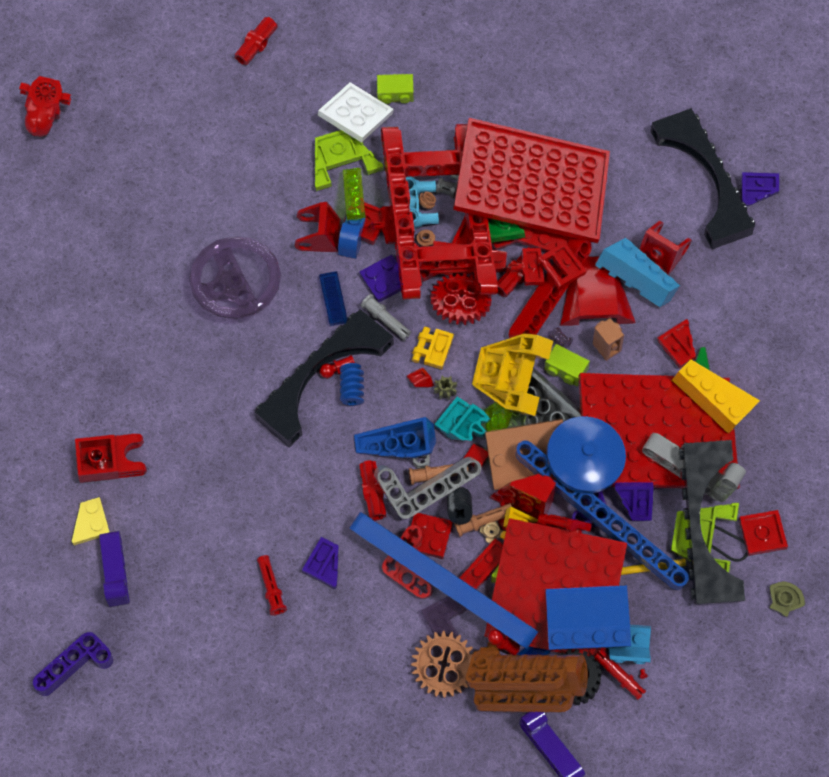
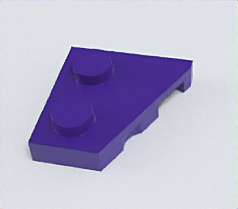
M742 172L741 202H744L746 207L779 193V173Z
M653 482L615 483V490L619 493L632 521H652Z
M321 537L305 563L302 573L336 589L339 545Z

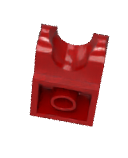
M141 434L104 435L75 439L80 483L143 476L146 474L147 468L143 462H133L126 458V454L130 450L140 448L143 445V436Z

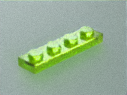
M361 168L343 170L347 220L366 218Z

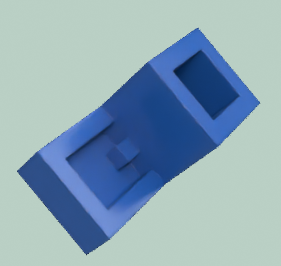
M347 213L345 222L341 227L338 255L357 258L361 246V234L366 221L365 216Z

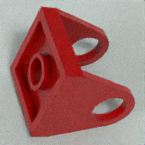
M320 202L300 209L297 212L299 220L303 222H319L317 233L297 239L295 241V248L300 251L338 252L341 219L329 203ZM309 213L313 214L314 217H304L302 214ZM309 243L312 246L305 247L301 246L300 244Z
M658 221L645 232L639 250L645 253L650 260L669 275L687 252L692 239L687 238L679 245L674 244L659 234L664 223Z

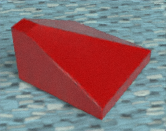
M420 368L407 375L408 380L414 387L434 386L431 376L424 368Z

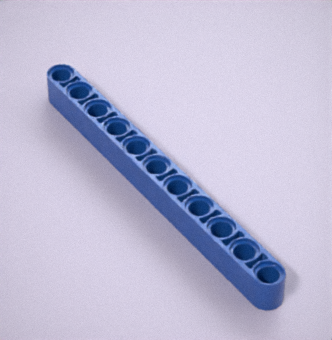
M524 440L517 445L515 456L520 463L535 475L540 474L550 477L552 473L547 463L546 454L529 441ZM526 448L530 454L523 455L520 453V449ZM542 461L545 466L539 468L535 465V462ZM554 480L556 482V493L591 520L610 538L626 542V551L674 590L684 588L689 579L688 573L593 493H579L576 491L568 493L565 486L558 480ZM588 499L591 504L584 506L580 500ZM598 511L604 512L605 515H606V518H604V519L598 518V517L596 516V512H598ZM618 524L621 527V531H614L611 525ZM627 537L635 538L637 543L634 545L629 544ZM645 549L649 550L652 553V557H645L642 551ZM658 563H665L667 570L659 569ZM675 575L681 576L683 583H676L673 577Z
M359 512L350 526L352 531L526 649H528L538 634V631L364 513Z

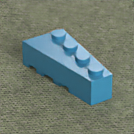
M627 238L605 248L595 264L600 269L603 266L609 270V275L612 277L618 276L626 281L625 285L629 288L640 290V295L659 307L670 302L680 286Z

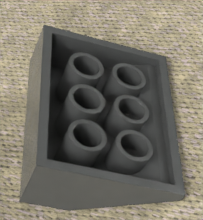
M533 368L527 392L528 394L540 397L535 416L507 410L498 403L491 410L509 427L562 419L564 422L574 417H581V409L535 368Z

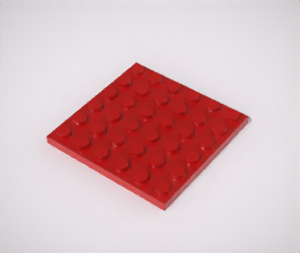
M509 518L492 600L538 631L530 647L566 654L567 650H549L546 589L619 586L627 543ZM488 622L484 637H488V633L496 629ZM601 648L579 649V653L583 654V651L588 652L587 656L590 657L597 654L596 652Z

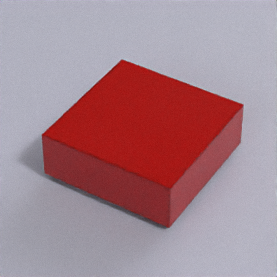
M476 444L471 446L464 457L474 458L481 464V468L489 458L488 451ZM474 462L469 463V465L475 467Z

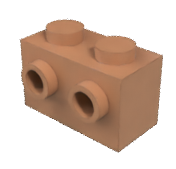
M611 318L606 321L603 320L595 326L593 338L594 347L607 361L621 352L624 339L620 325L616 322L614 323Z

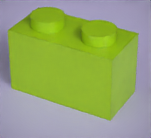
M413 74L377 75L378 100L385 104L391 102H414Z
M556 344L550 353L549 360L546 359L544 370L549 375L558 376L569 385L574 384L578 387V375L588 371L590 361Z

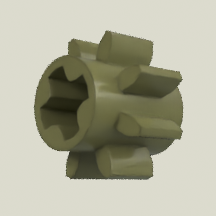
M442 375L439 381L435 380L436 388H434V394L439 393V399L447 398L450 400L452 394L456 395L457 390L454 388L457 387V382H452V376L447 378Z

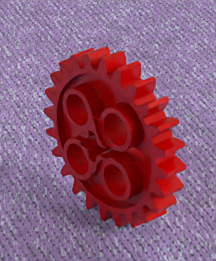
M456 273V277L449 275V279L443 276L442 282L437 280L436 286H433V291H431V304L433 305V310H437L436 315H442V320L449 318V323L454 320L456 325L460 321L464 325H466L467 321L474 324V319L480 321L481 316L485 317L486 312H489L492 295H479V291L477 292L473 274L467 277L466 274L460 276L459 273Z

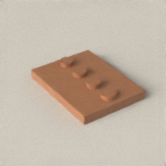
M562 419L485 432L494 490H499L512 481L535 475L517 460L515 456L517 445L521 441H529L546 454L549 439L554 430L563 423ZM526 448L520 449V453H521V454H523V455H528V454H530V452H529L528 449H526ZM542 461L535 462V465L539 468L545 466ZM553 474L550 475L553 480H557Z

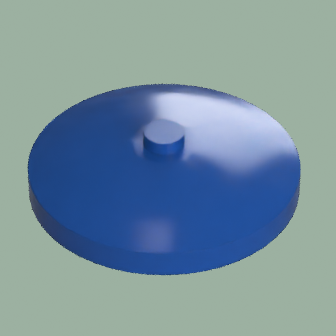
M581 416L564 421L554 430L547 445L546 458L551 473L563 486L579 493H597L609 488L617 481L625 466L626 451L621 437L612 426L594 417Z

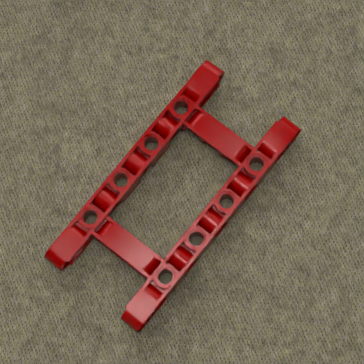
M455 124V137H453L455 150L404 152L401 130L398 127H381L385 173L403 300L420 299V286H422L420 270L473 268L477 292L479 291V295H497L498 293L488 218L465 213L469 244L456 245L455 243L447 246H437L435 244L428 247H419L414 243L415 230L413 215L409 207L410 193L406 177L459 175L467 124Z

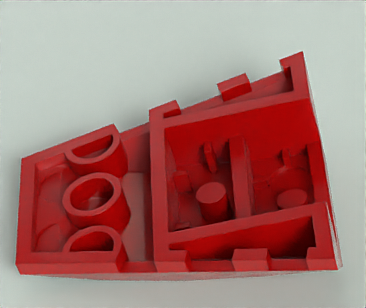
M600 256L588 257L583 264L586 274L571 282L568 286L560 326L579 325L580 319L616 318V323L618 324L636 323L620 278L618 276L614 278L609 275L610 271L603 266L601 269L595 266Z

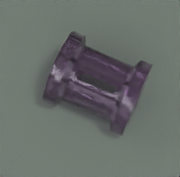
M559 327L555 328L548 336V339L553 340L555 344L566 349L573 341L571 337L568 338L564 335Z

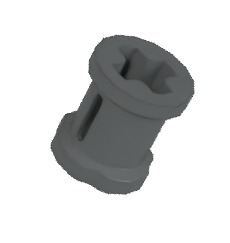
M440 178L436 193L447 194L454 198L457 182L451 183L444 181V178Z

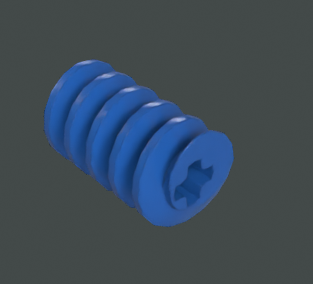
M347 363L340 367V400L345 405L354 406L364 403V399L361 398L364 396V392L361 391L364 389V385L361 384L364 382V378L361 377L364 375V371L360 370L361 365L357 363Z

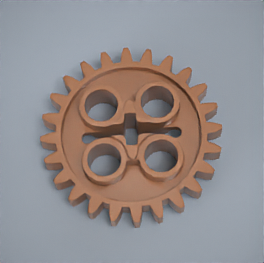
M445 631L442 632L441 637L434 632L433 639L427 635V643L422 640L420 641L423 646L422 648L415 647L419 654L412 655L417 660V662L411 663V666L417 667V670H414L412 674H419L415 681H423L421 688L423 689L428 686V694L435 690V697L439 695V692H442L444 698H446L447 692H450L453 697L454 690L462 693L461 686L468 688L465 677L473 655L469 652L473 647L466 648L465 646L468 641L465 640L461 643V635L455 639L453 638V632L450 633L449 637L446 636ZM439 646L442 648L443 653L440 657H433L431 655L433 647ZM450 647L447 663L450 666L445 667L442 682H439L441 665H438L439 661L443 662L446 648ZM455 651L462 654V660L457 663L451 660V654ZM434 666L437 668L438 673L435 677L427 676L426 670L428 667ZM448 672H456L457 680L455 682H448L446 680Z

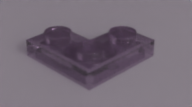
M447 596L421 610V613L433 634L436 632L441 637L442 632L445 631L446 636L449 637L450 633L453 632V638L456 639L458 633L450 619L465 612L466 607Z

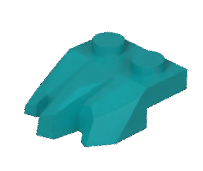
M457 396L434 424V428L451 439L472 441V434L480 438L485 436L486 430L481 424L487 423L490 418L482 409L474 404H468Z

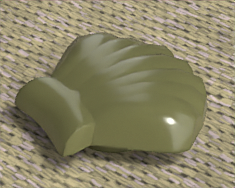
M785 581L770 585L773 601L770 605L771 609L787 617L790 611L805 605L803 593L796 585Z

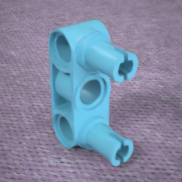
M406 177L408 186L411 187L409 189V207L414 219V230L422 227V225L439 224L438 213L421 214L419 212L418 198L420 193L426 191L436 192V181H419L413 177Z

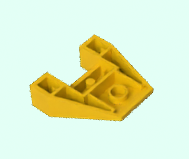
M521 334L481 347L472 385L507 410L535 416L540 397L528 394V387L535 359L549 360L553 340L539 335Z

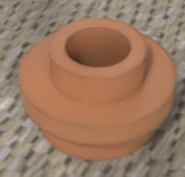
M426 191L419 195V203L423 208L432 209L435 206L436 197L431 192Z
M422 230L417 235V243L422 247L432 246L433 241H435V235L430 230Z

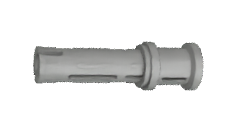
M372 294L362 301L361 308L367 309L374 319L381 320L403 341L411 335V331L387 312L386 306L377 302Z

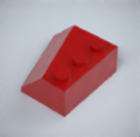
M536 474L510 482L493 493L490 499L502 503V498L507 504L510 503L513 508L538 519L540 514L548 513L553 503L556 482L549 476Z

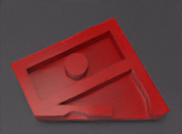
M688 319L657 338L658 343L679 369L690 360H695L696 354L692 344L693 339L692 334H690Z

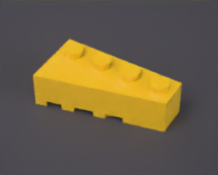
M693 360L686 363L672 379L675 384L728 433L760 401Z

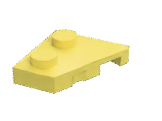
M100 497L80 504L72 538L73 545L100 538V534L110 532Z

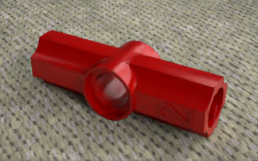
M265 17L255 30L248 32L244 44L234 55L235 59L242 65H248L257 52L264 50L268 39L278 28L277 23L272 18Z
M522 254L517 260H513L511 263H521ZM509 264L505 274L497 282V294L507 297L518 284H522L524 282L522 271H510Z
M367 460L359 464L364 500L367 502L369 517L374 521L382 520L386 517L383 501L384 493L374 476L375 469L377 468L376 461Z

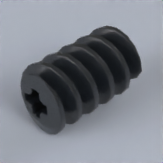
M464 487L455 489L447 497L448 518L451 522L458 525L468 523L473 514L472 496L469 490Z

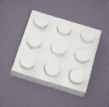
M352 83L346 85L318 110L319 117L361 143L393 114V108Z

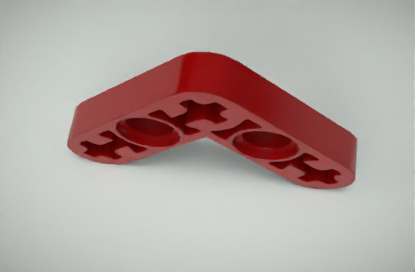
M411 525L400 538L402 540H410L412 537L410 532L418 529V538L414 537L410 541L414 544L413 547L417 549L424 538V532L421 527ZM389 555L386 557L382 564L383 572L419 598L427 599L432 595V585L398 561L394 565L396 570L389 572L388 564H393L395 559ZM405 573H411L413 576V580L409 584H405L402 580ZM416 582L421 586L427 585L426 589L428 592L420 594L421 590L414 585Z

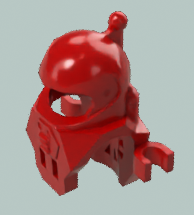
M39 76L32 82L31 86L21 82L19 87L20 94L27 95L25 128L28 133L35 137L48 135L53 122L56 119H60V102L70 106L71 94L62 92L59 80Z

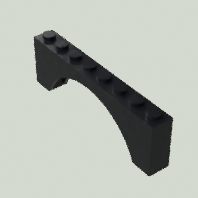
M692 108L652 122L650 132L658 146L675 148L691 155L707 169L713 178L718 193V209L712 220L707 224L704 233L711 249L752 235L755 227L754 219L749 217L746 204L741 202L738 189L733 187L730 174L725 172L722 159L717 157L714 144L709 142L707 131L700 125L699 116L694 113Z
M361 309L356 313H352L343 326L340 325L330 339H325L321 347L317 351H313L304 364H300L296 368L295 373L291 377L288 376L278 390H273L269 398L256 407V420L290 448L303 435L298 419L301 395L307 383L320 370L321 366L349 355L369 354L381 357L394 344L393 335Z
M732 440L683 443L681 448L678 449L679 460L683 462V468H680V478L684 480L685 488H682V499L686 500L683 516L684 520L688 522V528H685V538L689 540L690 547L687 548V559L691 560L688 576L689 580H692L693 588H690V598L694 600V604L745 601L744 580L731 575L715 561L705 544L700 525L701 503L708 484L722 467L733 460Z

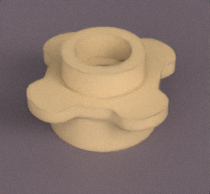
M496 521L487 523L480 528V533L484 534L487 543H491L495 538H501L500 536L503 532Z

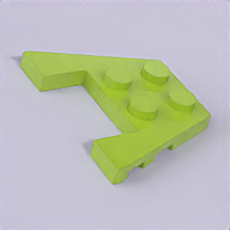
M342 130L315 138L316 191L332 186L327 170L362 160L368 175L384 170L383 164L374 157V154L364 146L363 142L361 143Z
M739 503L701 508V531L710 553L715 519L736 522ZM677 511L671 552L688 560L687 548L690 547L689 540L685 538V528H688V522L684 520L683 511ZM715 559L729 573L731 561Z

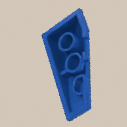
M427 417L354 435L357 454L416 458L432 454L436 444L434 424Z

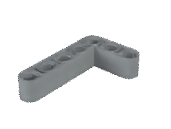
M652 433L643 446L642 452L680 477V468H683V462L679 460L678 455L680 447L660 434ZM729 464L722 473L717 472L705 490V494L716 501L724 502L737 489L746 474V470L739 464Z
M466 457L409 493L405 492L395 473L388 466H378L375 469L374 476L394 511L401 518L408 519L478 476L481 472V464L472 457ZM474 462V469L467 471L468 464ZM383 471H388V478L385 480H381V473ZM453 473H458L457 480L451 482V475ZM437 483H441V490L434 492V486ZM397 487L399 489L398 494L391 496L390 491ZM419 494H425V499L422 502H417ZM403 504H408V510L401 513L400 507Z

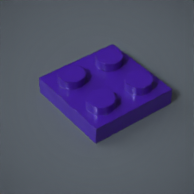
M392 254L359 271L361 278L377 302H381L401 291L398 264Z

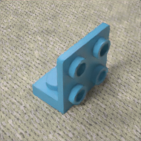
M630 624L631 647L608 648L609 659H612L614 662L633 661L636 664L651 662L649 649L651 626Z

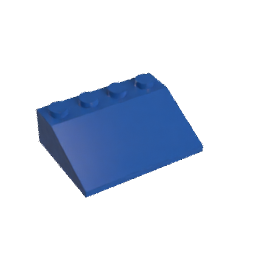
M627 585L546 589L549 650L631 647Z

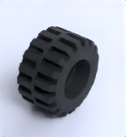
M570 649L566 651V654L561 653L559 655H583L586 659L588 670L587 689L584 696H575L573 700L575 705H580L582 701L585 704L589 698L593 699L595 693L599 690L602 674L601 669H599L600 665L598 661H594L595 657L593 655L587 656L588 652L583 651L582 654L579 653V649H575V652L571 653Z

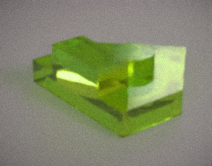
M496 402L484 409V412L490 418L485 423L486 431L508 428L512 412Z

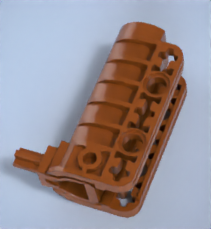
M488 641L487 647H480V650L474 651L465 679L468 686L475 689L474 704L479 711L566 712L572 707L575 696L585 695L588 670L586 659L583 655H501L498 647ZM501 699H508V700H507L506 702H504V703H503V702H498V701L501 700ZM541 699L547 700L545 703H537Z

